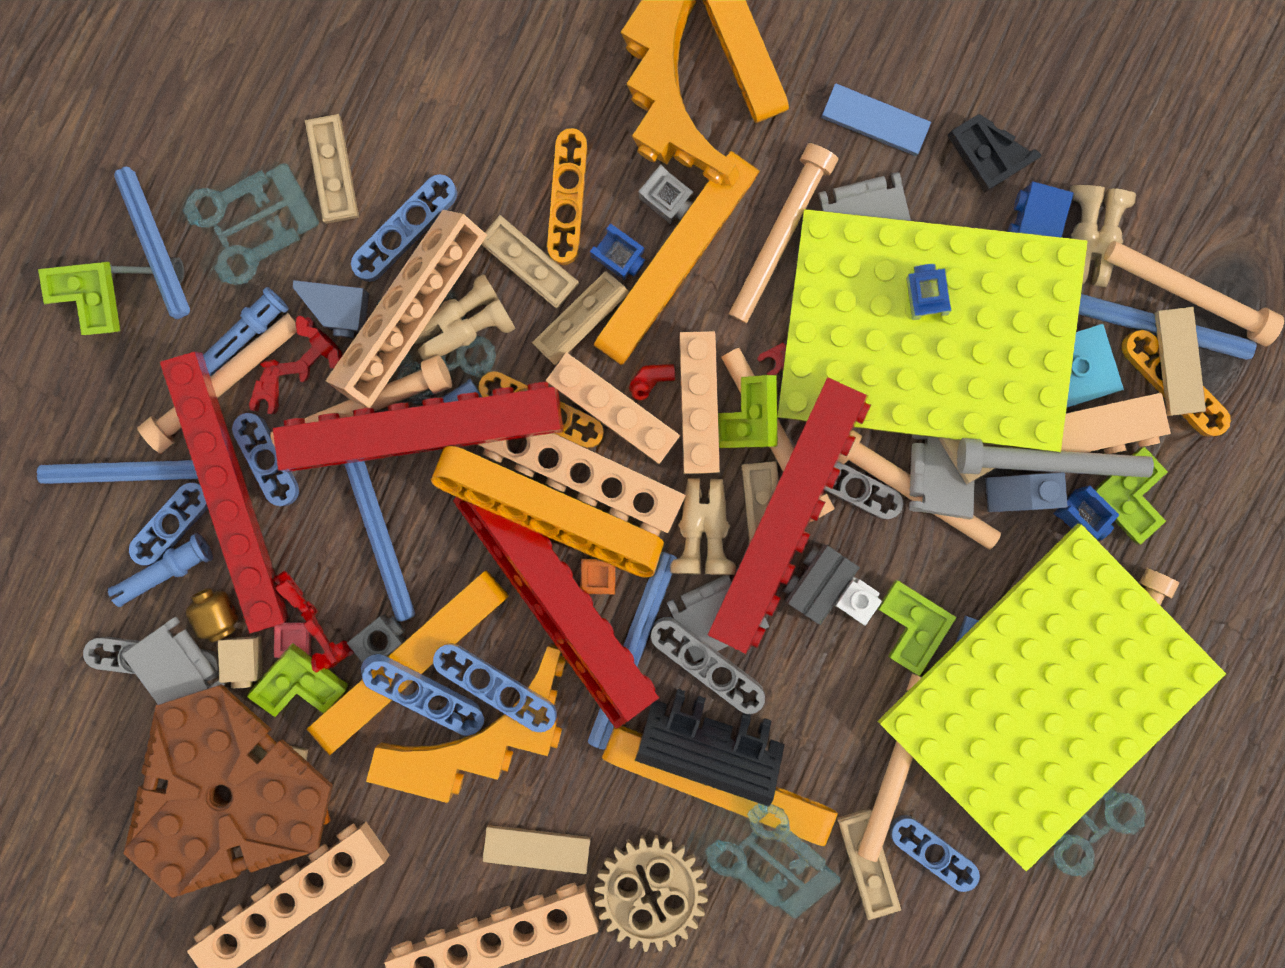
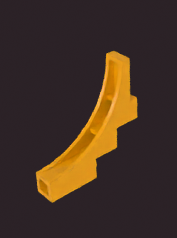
M641 0L621 31L627 45L626 50L642 60L627 82V86L632 94L631 100L640 108L648 111L632 135L638 146L637 152L650 162L654 163L658 159L666 165L674 155V158L684 166L691 168L694 164L704 170L703 175L713 183L720 185L724 182L733 187L740 176L736 164L713 148L696 129L685 110L680 94L678 76L680 41L687 18L697 0Z
M549 644L547 646L538 673L528 687L549 700L553 705L558 693L557 690L552 689L555 676L562 677L566 662L565 657L561 656V652L556 645ZM527 696L525 705L517 713L524 716V712L528 710L535 715L533 722L539 725L542 721L548 723L550 718L545 714L548 709L543 706L539 710L533 709L529 704L534 700ZM520 699L512 707L516 706ZM504 714L477 733L447 743L431 746H402L381 742L375 747L366 782L448 803L453 794L459 795L464 774L459 773V770L498 780L502 770L508 772L513 751L507 750L508 746L548 756L551 747H558L562 728L556 726L557 717L554 725L549 730L535 732Z

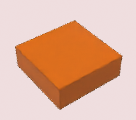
M581 559L580 589L585 590L588 594L615 595L616 567L599 559Z

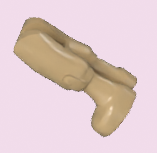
M1072 185L1070 188V192H1074L1072 200L1081 205L1082 219L1081 223L1075 226L1071 237L1072 239L1088 241L1082 284H1085L1088 277L1090 261L1094 260L1092 284L1093 286L1106 288L1114 264L1104 260V254L1113 241L1123 243L1122 231L1118 227L1126 208L1134 205L1136 193L1113 188L1107 189L1104 197L1105 187ZM1104 197V204L1106 206L1105 218L1101 230L1098 231L1097 219Z
M482 274L476 277L472 290L459 301L456 299L444 301L440 305L441 307L436 310L414 344L427 341L418 349L419 355L425 361L437 355L440 357L461 346L470 345L477 336L476 332L487 327H497L503 333H509L516 328L486 276ZM481 305H487L473 317L462 320L466 313Z
M688 478L683 504V516L678 524L681 535L686 538L682 556L671 562L670 573L701 574L700 543L702 534L706 533L707 559L705 575H735L736 565L733 561L726 558L723 551L722 539L727 536L730 528L726 517L723 479H710V489L708 492L710 503L700 504V498H702L700 478Z

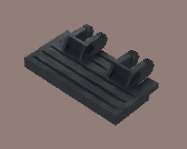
M681 689L676 691L669 717L664 716L667 707L666 703L656 700L651 704L635 761L770 807L775 795L785 744L771 739L768 750H765L771 720L764 718L760 722L756 738L747 735L751 714L742 713L735 739H731L733 729L731 725L705 717L702 728L698 727L706 700L704 697L698 695L693 703L692 715L680 712L685 700V691Z

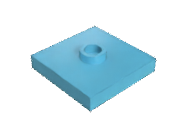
M1103 324L1076 332L1067 407L1124 390Z

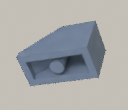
M293 280V289L320 323L327 329L333 330V336L353 339L354 333H359L366 322L369 293L366 290L356 287Z
M1063 472L985 478L988 512L1067 508L1065 473Z

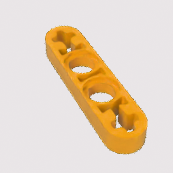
M574 128L562 131L557 136L555 145L547 248L551 259L560 265H568L574 262L578 256L580 245L587 141L584 134ZM569 138H576V143L581 145V148H575L574 163L581 161L580 166L573 163L560 164V160L568 162L567 148L562 145L568 143ZM565 171H573L579 177L578 184L572 189H565L559 183V178ZM563 205L572 206L576 211L575 219L570 223H561L556 217L559 207ZM555 228L563 231L575 229L574 235L567 233L568 246L573 247V250L566 252L565 257H560L559 252L553 250L554 246H559L561 243V232L554 233Z
M1146 330L1130 333L1122 342V353L1165 398L1163 380H1160L1155 373L1157 364L1161 362L1158 339ZM1133 340H1145L1144 350L1149 355L1157 352L1159 356L1152 359L1146 366L1144 362L1150 358L1144 352L1135 353L1133 351L1136 347ZM1203 386L1204 399L1207 403L1205 406L1206 411L1204 412L1208 415L1216 414L1218 416L1215 420L1218 427H1207L1206 424L1209 419L1203 412L1196 413L1195 415L1193 413L1181 415L1203 436L1222 435L1230 427V414Z
M495 371L485 374L479 382V392L482 397H487L490 393V390L486 387L487 382L494 383L497 378L501 379L500 386L503 388L515 385L518 388L514 392L528 391L527 385ZM560 402V407L567 413V421L563 425L564 432L554 434L585 448H593L599 445L604 436L603 426L600 421ZM574 414L580 416V419L576 422L583 427H587L589 423L595 425L594 431L598 433L596 439L589 438L587 442L582 441L583 434L575 429L572 431V436L565 434L572 425Z

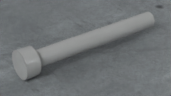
M962 438L957 451L958 471L963 474H979L982 468L1150 478L1154 469L1153 458L1149 456L983 446L981 439Z

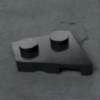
M981 114L953 129L947 135L984 193L1042 156L1036 149L1029 151L1015 142L1016 137L1006 130L998 129L992 121Z

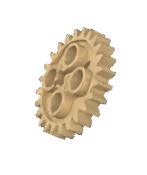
M641 835L639 846L636 847L628 839L626 840L627 851L623 852L620 848L615 847L614 854L617 859L613 860L608 857L604 859V864L609 871H598L597 876L604 883L595 884L594 891L604 895L595 899V906L605 907L599 913V919L605 920L610 918L606 928L607 932L617 928L619 930L617 935L618 942L622 941L626 936L630 937L631 949L635 947L638 941L643 942L644 952L648 951L650 943L655 942L658 951H662L663 941L665 940L672 947H675V936L677 934L685 940L688 939L686 926L693 929L698 928V923L693 916H704L705 914L704 909L697 905L698 903L708 901L706 894L698 892L707 887L706 880L696 879L703 873L702 866L692 868L691 866L696 860L695 855L692 854L684 858L685 846L683 844L676 850H673L672 838H669L663 846L659 845L658 835L654 836L652 844H647L646 839ZM655 863L666 864L669 867L668 873L662 877L654 876L650 872V868ZM637 865H642L651 889L657 891V903L666 917L664 921L659 919L651 896L645 895V883L636 869ZM625 877H630L638 885L632 891H624L619 887V881ZM670 895H679L684 900L683 904L675 909L669 908L664 901ZM644 909L649 911L652 917L649 921L640 923L633 918V914L637 910Z

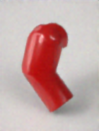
M674 364L645 365L641 367L630 381L629 391L632 397L636 400H645L657 382L675 381Z

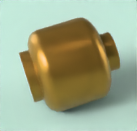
M206 588L191 596L193 603L187 607L186 616L198 638L209 639L210 642H215L227 637L236 630L234 625L237 623L239 616L225 591L213 592L211 588Z

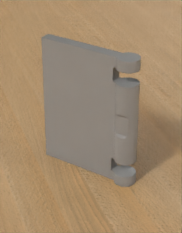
M899 172L891 174L894 188L888 190L884 176L834 188L833 194L836 203L833 204L828 203L826 191L818 192L819 202L824 212L911 221Z
M912 435L914 439H925V444H912L910 496L923 497V501L909 502V510L971 520L974 513V481L966 485L938 438Z
M724 575L681 595L687 608L678 612L674 600L667 602L675 620L717 651L728 645L708 636V633L732 583L728 575ZM764 618L761 627L765 629L769 627L766 618ZM691 646L688 648L694 662L704 658V651L700 647Z
M177 617L172 618L121 654L158 705L220 684L225 685V683H220L219 680L211 686L206 682L205 679L216 671L186 629L176 636L172 635L170 629L180 623Z

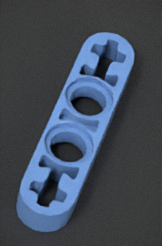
M439 174L429 178L355 252L351 260V267L356 276L368 282L380 278L433 225L442 210H448L457 198V189L449 177ZM438 184L440 187H443L447 184V198L437 197L432 202L433 206L437 209L432 212L428 205L420 199L426 196L428 201H430L436 194L433 189L434 186ZM414 207H421L426 212V218L420 225H412L407 220L409 210ZM391 231L398 232L402 238L400 246L394 250L386 249L383 245L384 236ZM377 245L379 250L387 255L388 258L384 261L378 256L373 262L375 270L373 272L365 270L361 273L360 270L363 268L361 260L363 258L371 260L377 254L372 248Z
M446 644L435 652L433 664L441 675L528 729L535 732H545L554 725L557 711L549 700L457 644ZM455 651L457 653L455 660L462 665H466L467 659L473 662L465 671L463 679L458 677L462 669L454 665L448 669L444 667L445 659L442 658L443 653L449 654ZM477 668L485 669L490 675L489 685L485 688H477L471 682V674ZM506 687H513L520 694V701L514 707L505 706L501 701V692ZM527 696L534 700L529 704L533 709L539 710L542 706L548 709L546 712V716L550 718L548 723L542 721L539 725L533 722L535 715L528 710L524 712V716L517 713L525 705Z
M375 654L363 661L361 675L364 684L369 689L461 735H473L482 728L484 716L479 705L473 700L387 656ZM382 666L385 675L393 679L391 686L388 678L378 674L375 679L372 678L371 669L378 670ZM406 680L415 681L418 684L417 690L411 695L401 694L398 688L402 682ZM441 695L447 698L446 706L440 710H432L428 707L429 701L435 696ZM455 706L457 711L465 716L472 712L474 720H466L462 723L460 715L453 712Z

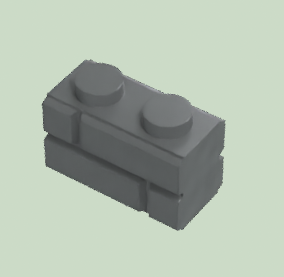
M824 543L819 548L814 545L811 547L802 561L807 566L798 577L793 574L788 584L782 590L787 594L783 599L785 602L819 625L822 624L860 568Z

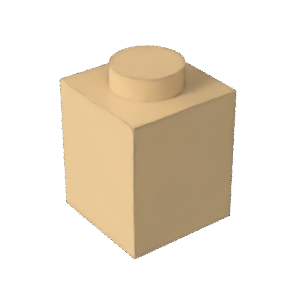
M262 636L228 637L218 640L220 683L231 682V688H247L253 686V681L262 678Z

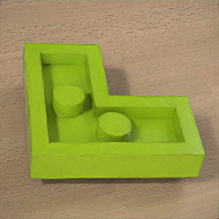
M110 262L38 269L44 304L76 301L81 335L120 331Z
M776 375L741 377V412L718 413L719 448L778 447Z
M1145 446L1139 447L1132 455L1153 458L1154 469L1150 478L1109 475L1094 489L1119 514L1115 522L1136 545H1141L1166 522L1143 497L1152 486L1168 473Z
M898 580L893 582L877 608L906 627L888 657L918 676L922 674L957 618Z
M292 643L253 686L247 697L276 717L288 702L298 694L324 714L346 691L348 684L328 669L325 670L324 668L315 673L311 665L312 657Z

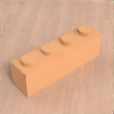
M715 331L680 332L683 474L719 473Z
M567 352L546 379L550 386L555 387L558 392L658 465L680 437L678 433Z
M1162 393L1066 413L1061 451L1091 453V451L1104 449L1105 454L1126 451L1125 444L1138 441L1139 447L1160 443L1159 436L1171 434Z

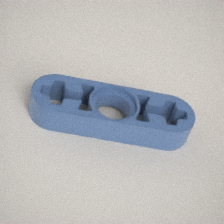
M252 413L241 414L233 423V435L266 499L276 506L292 504L299 495V486L292 472L282 471L283 474L276 475L281 484H288L290 487L286 491V499L282 496L274 495V491L278 489L274 479H269L268 481L265 479V476L273 475L279 471L276 450L272 443L271 431L267 423L259 415ZM247 420L249 423H257L258 428L254 430V434L259 441L266 439V444L257 445L250 450L249 446L256 443L251 435H243L242 431L246 429L245 422ZM263 450H270L275 456V463L268 470L261 469L257 464V456Z
M186 483L182 485L131 541L129 554L135 563L139 565H152L161 560L165 551L173 548L208 509L200 483ZM189 491L200 492L198 500L201 503L199 505L191 504L184 512L174 507L176 504L178 507H184L189 502L190 497L187 495ZM168 514L175 515L179 520V528L173 534L166 533L162 528V520ZM157 536L167 541L165 544L163 541H157L152 546L153 556L143 557L141 555L144 551L141 546L142 543H151Z
M902 815L892 821L889 829L890 837L900 849L958 891L967 892L977 886L980 878L979 870L970 859L911 816ZM910 825H913L911 831L921 839L916 852L913 851L917 847L914 841L908 837L900 840L902 835L898 830L901 826L908 828ZM932 844H938L943 848V857L938 862L932 863L927 861L925 858L927 847ZM950 861L961 870L968 866L967 873L970 877L967 880L961 878L957 882V875L947 867Z

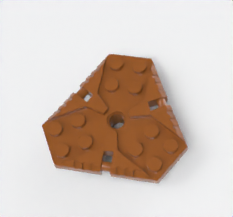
M222 684L159 704L155 707L147 752L145 753V761L141 772L145 775L144 783L137 790V798L134 804V812L132 813L124 855L171 898L238 877L241 871L247 869L250 872H254L315 852L319 849L333 784L283 739L277 743L268 734L272 729ZM258 745L267 753L262 760L252 752ZM159 779L168 780L167 789L157 788ZM219 785H224L230 789L232 794L231 801H226L220 797ZM240 845L243 856L236 858L233 847Z

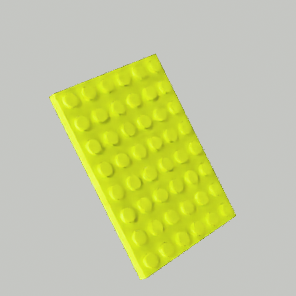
M804 209L777 418L807 422L827 377L868 395L866 403L871 404V408L863 424L856 422L855 428L961 440L962 438L981 439L985 444L1061 452L1088 241ZM925 264H935L936 270L945 268L952 311L946 316H941L940 313L921 316L919 320H912L906 280L908 274L914 273V267ZM937 279L920 282L922 298L939 296Z
M1076 524L878 722L1027 872L1226 673L1082 524Z

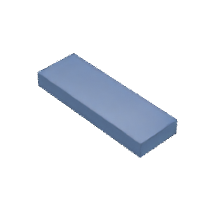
M836 83L821 117L914 156L919 154L931 124L928 120Z

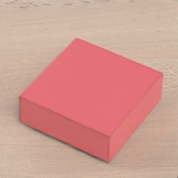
M284 622L274 626V658H279L292 643L311 656V634L303 625L305 622Z

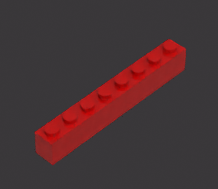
M194 351L161 361L160 365L249 633L282 624L289 618L283 597L275 588L278 585L274 581L276 575L203 353Z
M827 377L709 630L708 636L745 654L751 646L755 648L759 646L766 631L765 628L761 627L765 615L773 616L781 597L775 594L781 583L788 584L796 567L790 562L796 551L803 552L811 535L805 532L811 519L818 520L826 502L820 500L826 487L833 488L841 470L835 466L841 454L846 457L848 456L856 437L850 434L856 422L863 424L871 408V404L866 403L868 395Z
M539 382L527 385L528 391L514 392L513 387L492 390L493 396L479 398L477 392L457 395L458 401L444 403V398H430L422 400L423 406L409 408V403H397L388 405V411L375 413L374 408L353 410V416L340 418L339 413L319 415L317 422L305 423V418L284 420L283 427L273 428L278 470L293 472L443 450L446 446L464 447L564 432L559 393L555 387H549L548 382Z
M455 497L453 502L615 729L628 722L659 699L655 693L652 681L647 676L642 675L634 664L632 653L616 639L611 624L598 614L593 607L592 598L585 590L580 589L573 579L570 567L565 562L560 561L552 550V544L547 536Z

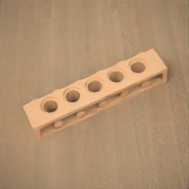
M442 210L328 376L326 382L350 400L370 408L470 262L487 234L464 214Z
M554 433L526 437L527 447L519 454H514L510 451L508 446L509 440L478 444L485 448L482 453L483 455L500 463L504 457L516 462L515 470L532 478L534 473L538 472L548 477L545 484L562 492L568 486L579 492L577 499L594 507L600 501L611 507L608 512L609 514L626 522L629 516H632L642 521L641 529L659 536L661 530L666 533L669 532L686 496ZM546 449H554L559 456L557 465L550 469L544 468L540 463V455ZM583 463L590 468V477L584 483H576L571 477V470L576 464ZM609 478H616L622 484V492L616 498H608L602 491L604 481ZM642 492L650 494L654 500L653 508L647 513L638 512L633 505L635 496Z
M365 822L358 828L352 823L336 835L339 841L328 848L324 843L317 851L308 855L311 861L300 868L296 863L279 876L282 882L273 888L266 884L250 896L253 900L251 904L245 908L238 904L222 916L225 922L214 929L212 924L197 933L193 937L196 943L187 951L197 967H239L384 864L390 855L368 823ZM345 852L349 854L352 858V866H342L337 860V853ZM314 872L321 875L324 885L317 887L311 884L309 873ZM281 893L290 894L294 898L295 906L288 907L284 905L280 898ZM258 913L262 915L266 920V926H257L253 922L252 914ZM224 934L233 935L237 940V947L227 945L224 940Z
M570 883L556 890L557 894L546 898H544L543 894L532 896L523 902V906L511 910L510 906L496 909L490 913L491 917L478 921L476 917L467 919L457 925L458 929L445 933L444 929L433 931L424 937V941L412 945L411 941L397 944L392 947V952L389 953L384 964L386 968H423L419 965L417 958L427 956L433 960V968H498L595 934L599 929V921L586 884L577 886L576 883ZM554 909H560L565 912L567 919L561 923H556L549 918L548 913ZM520 921H527L532 924L534 931L530 934H522L516 929L515 925ZM495 933L499 936L501 943L495 946L488 945L484 941L483 935ZM455 944L462 945L466 948L468 954L464 957H456L452 954L450 947Z

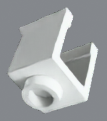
M853 577L835 603V606L852 616L859 623L866 625L882 601L878 598L879 592L860 579Z

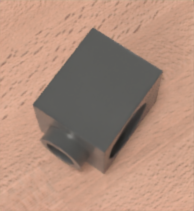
M384 614L374 620L347 644L362 663L367 657L375 654L388 657L406 641L403 636L405 629L395 617L388 618ZM376 630L384 632L388 638V644L385 649L377 648L372 642V635Z

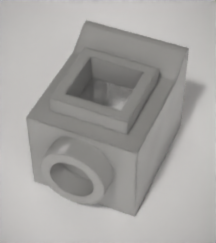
M661 164L639 190V199L670 224L676 217L681 220L693 204L690 201L693 191L670 174Z

